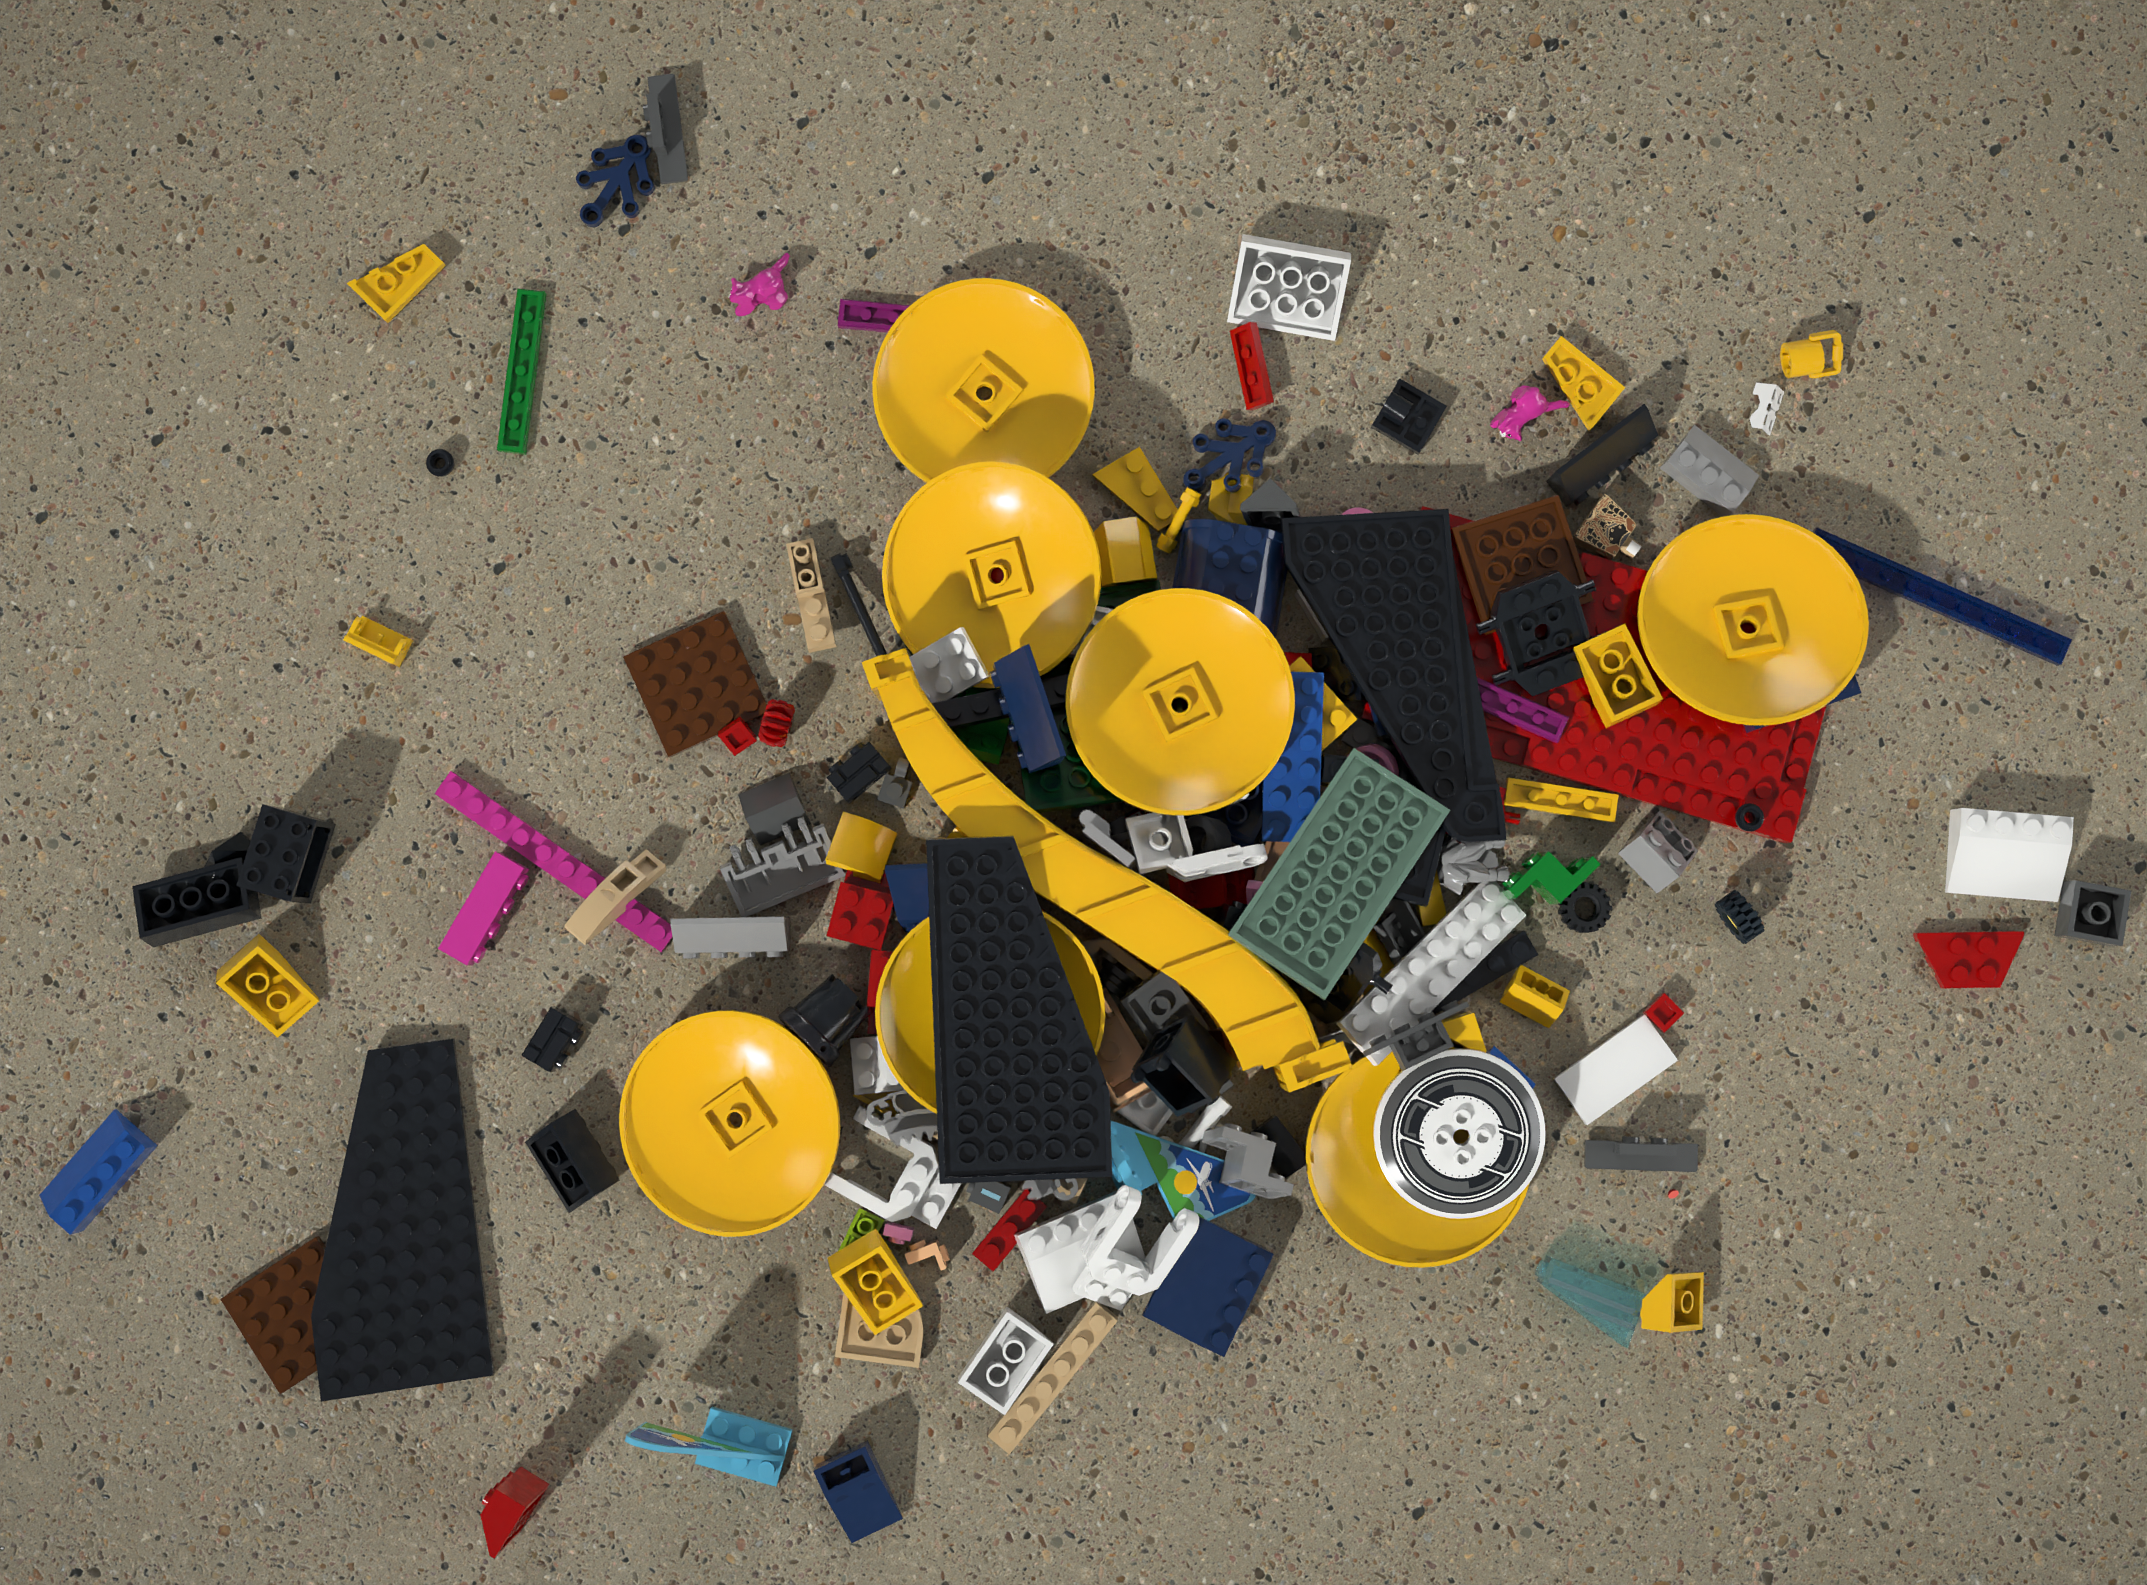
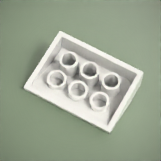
M1243 234L1227 322L1241 325L1248 322H1257L1258 328L1335 341L1351 264V253Z
M1970 808L1950 810L1945 893L2058 902L2072 847L2074 817Z
M1117 1191L1014 1234L1045 1314L1084 1298L1076 1295L1072 1289V1286L1086 1267L1081 1245ZM1132 1219L1113 1248L1139 1257L1144 1261L1145 1255Z

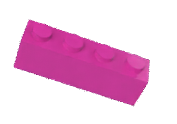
M495 851L438 949L467 966H473L475 962L479 963L486 953L487 949L484 946L488 939H493L501 927L498 923L503 914L507 915L515 903V900L512 898L517 890L521 891L529 879L527 875L529 868L505 854Z

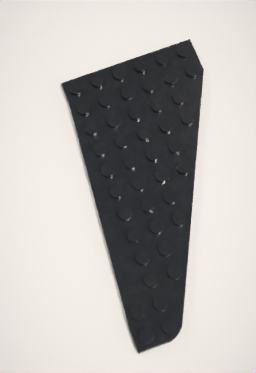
M1449 509L1282 518L1281 528L1286 568L1421 791L1450 809V812L1442 822L1446 832L1453 839L1462 843L1507 840L1504 809L1499 784H1497L1452 551Z

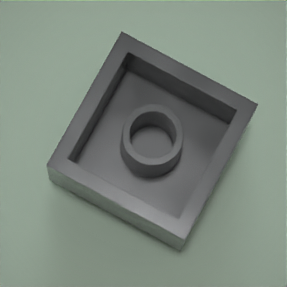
M2077 880L2063 881L2054 936L2104 946H2123L2131 890Z

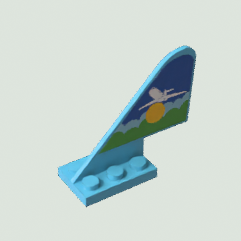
M1110 1120L1111 1178L1117 1190L1127 1185L1141 1192V1190L1156 1183L1173 1220L1182 1209L1186 1208L1210 1221L1254 1200L1256 1196L1254 1194L1219 1183L1225 1160Z
M711 1407L704 1433L701 1437L644 1422L626 1434L625 1442L653 1451L697 1455L695 1464L776 1487L793 1429Z

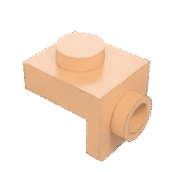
M925 1239L909 1245L910 1250L904 1254L908 1265L935 1255L940 1270L946 1269V1261L950 1260L945 1244L940 1245L938 1239L926 1243Z

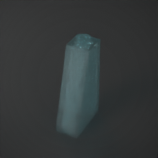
M1546 1255L1545 1260H1540L1535 1273L1538 1276L1537 1282L1618 1344L1628 1348L1640 1316L1642 1299L1647 1294Z

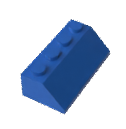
M114 1109L39 1195L49 1217L70 1235L84 1231L158 1145L117 1109Z

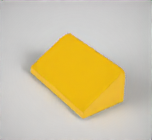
M1437 870L1427 907L1415 904L1419 923L1422 927L1437 924L1446 915Z

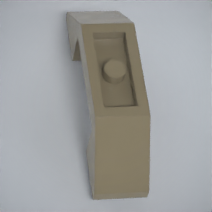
M1108 938L1081 942L1091 958L1099 948H1102L1104 950L1102 956L1114 965L1117 962L1126 967L1124 973L1135 982H1138L1139 979L1145 981L1152 975V972Z

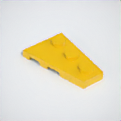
M422 244L395 258L393 262L381 268L377 267L369 271L368 275L358 280L353 279L347 284L389 323L446 265L425 244Z
M1562 336L1542 358L1588 431L1594 427L1626 388Z
M1140 446L1092 474L1093 478L1108 488L1114 496L1122 500L1155 531L1160 532L1170 526L1178 509Z

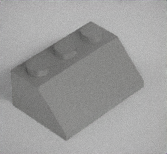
M1696 425L1692 426L1660 467L1661 470L1721 517L1730 516L1737 509L1760 476Z

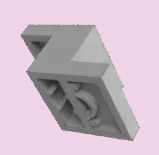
M1229 1123L1222 1127L1216 1126L1215 1129L1204 1132L1202 1143L1227 1150L1219 1181L1220 1184L1267 1199L1291 1196L1294 1184L1285 1182L1284 1176L1269 1173L1276 1143L1268 1141L1266 1135L1257 1132L1247 1134L1241 1132L1242 1128L1240 1126Z

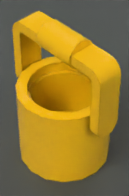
M1836 330L1809 334L1808 339L1785 342L1781 345V366L1784 375L1788 379L1809 375L1810 378L1836 375L1841 371L1843 343L1841 342V335ZM1833 338V367L1824 369L1825 358L1820 340Z

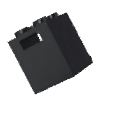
M1190 1014L1154 1033L1133 1066L1131 1079L1134 1083L1143 1081L1178 1117L1187 1112L1193 1113L1205 1104L1212 1105L1221 1095L1220 1089L1232 1077L1231 1071L1236 1061Z

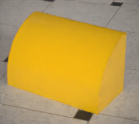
M1520 964L1510 979L1500 999V1003L1550 1028L1563 1012L1570 990Z

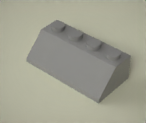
M789 917L670 919L675 953H683V959L700 958V953H711V958H728V952H739V958L756 957V952H767V957H784V951H791Z

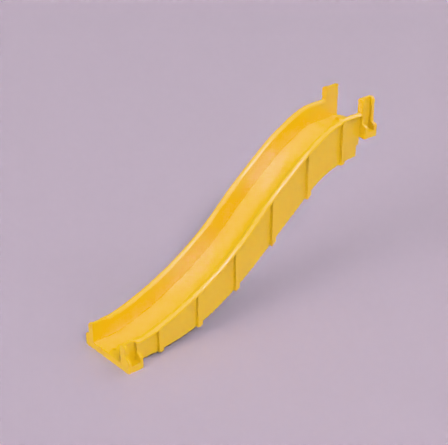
M906 648L862 662L871 690L879 701L882 700L893 730L908 761L926 790L950 820L968 837L1013 835L1034 892L1157 971L1160 970L1174 979L1179 986L1186 990L1206 1010L1217 1027L1223 1029L1239 1060L1236 1062L1238 1068L1242 1067V1070L1245 1071L1261 1065L1264 1069L1272 1067L1279 1087L1287 1092L1298 1090L1312 1083L1353 1069L1344 1042L1336 1043L1334 1038L1319 1043L1310 1017L1294 990L1267 962L1228 936L1230 931L1144 876L1076 840L1031 808L992 774L956 736L929 701L916 678Z

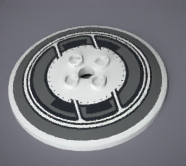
M1447 1049L1399 1072L1390 1082L1381 1097L1375 1114L1374 1147L1385 1177L1399 1195L1410 1204L1440 1217L1456 1219L1474 1218L1504 1207L1514 1200L1530 1183L1540 1165L1544 1151L1545 1121L1542 1108L1533 1089L1525 1078L1510 1064L1496 1056L1478 1050ZM1465 1129L1469 1133L1468 1140L1461 1144L1456 1143L1453 1140L1455 1131Z

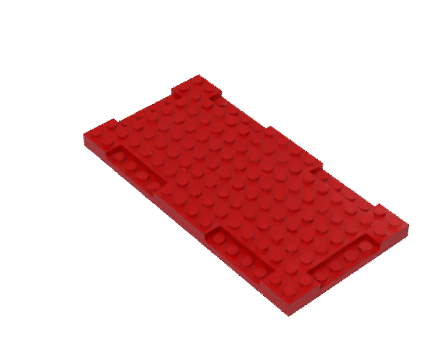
M1425 506L1420 508V510H1435ZM1449 514L1450 531L1454 527L1473 522V520ZM1451 533L1452 551L1476 676L1494 684L1492 675L1507 670L1503 647L1496 632L1485 635V633L1479 635L1476 624L1481 623ZM1578 553L1587 582L1593 580L1596 591L1591 592L1593 601L1581 605L1590 636H1596L1625 624L1663 700L1654 707L1606 728L1593 704L1584 677L1535 696H1531L1515 680L1499 684L1498 687L1564 714L1569 718L1559 742L1555 743L1484 712L1492 758L1741 831L1743 830L1735 822L1737 809L1744 804H1755L1763 811L1764 821L1759 829L1748 833L1782 843H1792L1807 790L1804 786L1826 706L1803 718L1782 724L1768 725L1746 733L1743 724L1723 721L1693 708L1674 694L1659 678L1652 668L1640 640L1637 618L1638 600L1648 571L1588 553ZM1742 623L1740 625L1742 631L1747 634L1755 632V627L1750 623ZM1540 624L1535 628V637L1539 638L1546 634V624ZM1574 644L1570 645L1564 649L1557 650L1550 654L1544 655L1538 659H1534L1529 662L1523 663L1524 667H1527L1529 665L1535 664L1542 660L1548 659L1555 655L1571 650L1575 646ZM1365 698L1360 719L1374 724L1369 704ZM1747 812L1744 819L1746 822L1751 823L1753 816Z

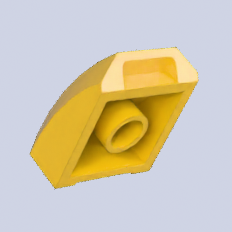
M1138 517L1103 521L1094 531L1101 561L1102 588L1157 580L1148 524Z

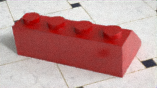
M520 1467L514 1473L510 1471L506 1477L504 1476L500 1482L496 1483L494 1488L488 1491L481 1503L485 1505L480 1516L489 1556L494 1559L521 1532L549 1486V1483L523 1467Z

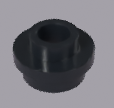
M436 449L426 459L427 469L434 476H447L454 468V458L448 451ZM440 459L445 460V465L442 468L437 467V462Z
M1744 804L1735 813V822L1743 831H1755L1763 824V811L1755 804ZM1747 812L1753 816L1751 823L1746 822L1744 819Z

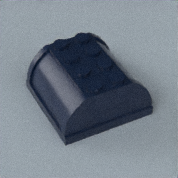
M1212 519L1185 520L1172 588L1203 590L1228 598L1254 614L1276 638L1288 571L1284 564L1282 533L1270 529Z

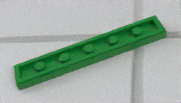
M517 288L497 443L498 452L526 455L546 302L545 291Z

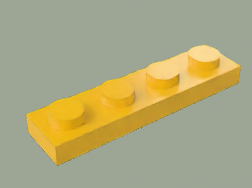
M1514 778L1506 779L1504 806L1604 822H1615L1619 797L1617 794Z

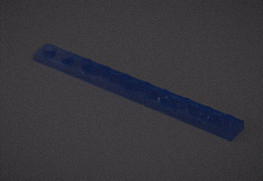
M1816 527L1813 530L1814 534L1825 540L1844 558L1856 578L2056 666L2062 665L2072 639Z

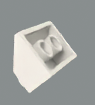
M1006 1307L958 1376V1383L1005 1415L1054 1343L1030 1322Z

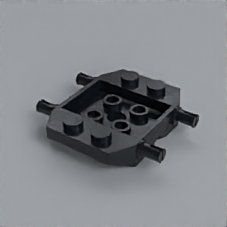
M1553 570L1497 592L1490 611L1491 619L1476 624L1479 635L1495 629L1503 647L1507 670L1492 675L1495 686L1515 680L1531 696H1535L1584 677L1574 649L1524 667L1523 663L1538 659L1573 644L1577 646L1601 635L1590 636L1579 600L1581 596L1596 591L1593 580L1576 585L1569 582L1559 571ZM1540 624H1546V634L1539 638L1535 637V628Z
M1364 942L1325 1000L1278 969H1275L1294 990L1305 1009L1325 1024L1339 1021L1356 1004L1369 984L1371 986L1374 985L1385 995L1393 986V984L1379 976L1381 973L1380 968L1382 967L1379 954ZM1332 994H1338L1340 997H1342L1341 1000H1339Z

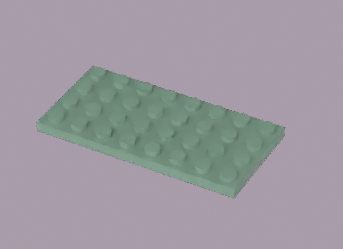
M1353 748L1228 936L1325 1000L1450 812V809Z

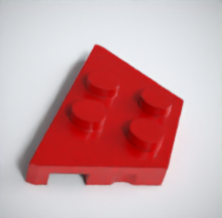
M2024 931L1913 933V938L1916 942H1919L1926 955L1924 958L1929 967L1934 970L1935 978L1941 988H2001L2024 937Z

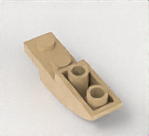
M810 538L786 544L808 651L812 653L836 647L832 627L833 623L814 539Z
M647 849L631 862L625 860L585 899L565 924V929L586 945L622 915L630 901L666 872V865Z

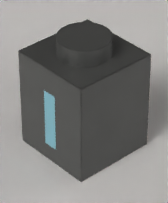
M1004 1182L969 1183L966 1192L971 1193L969 1201L999 1214L1011 1189V1185Z

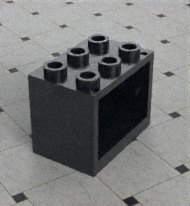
M262 804L236 886L289 902L311 904L336 824L284 808ZM326 828H329L328 833L325 832Z

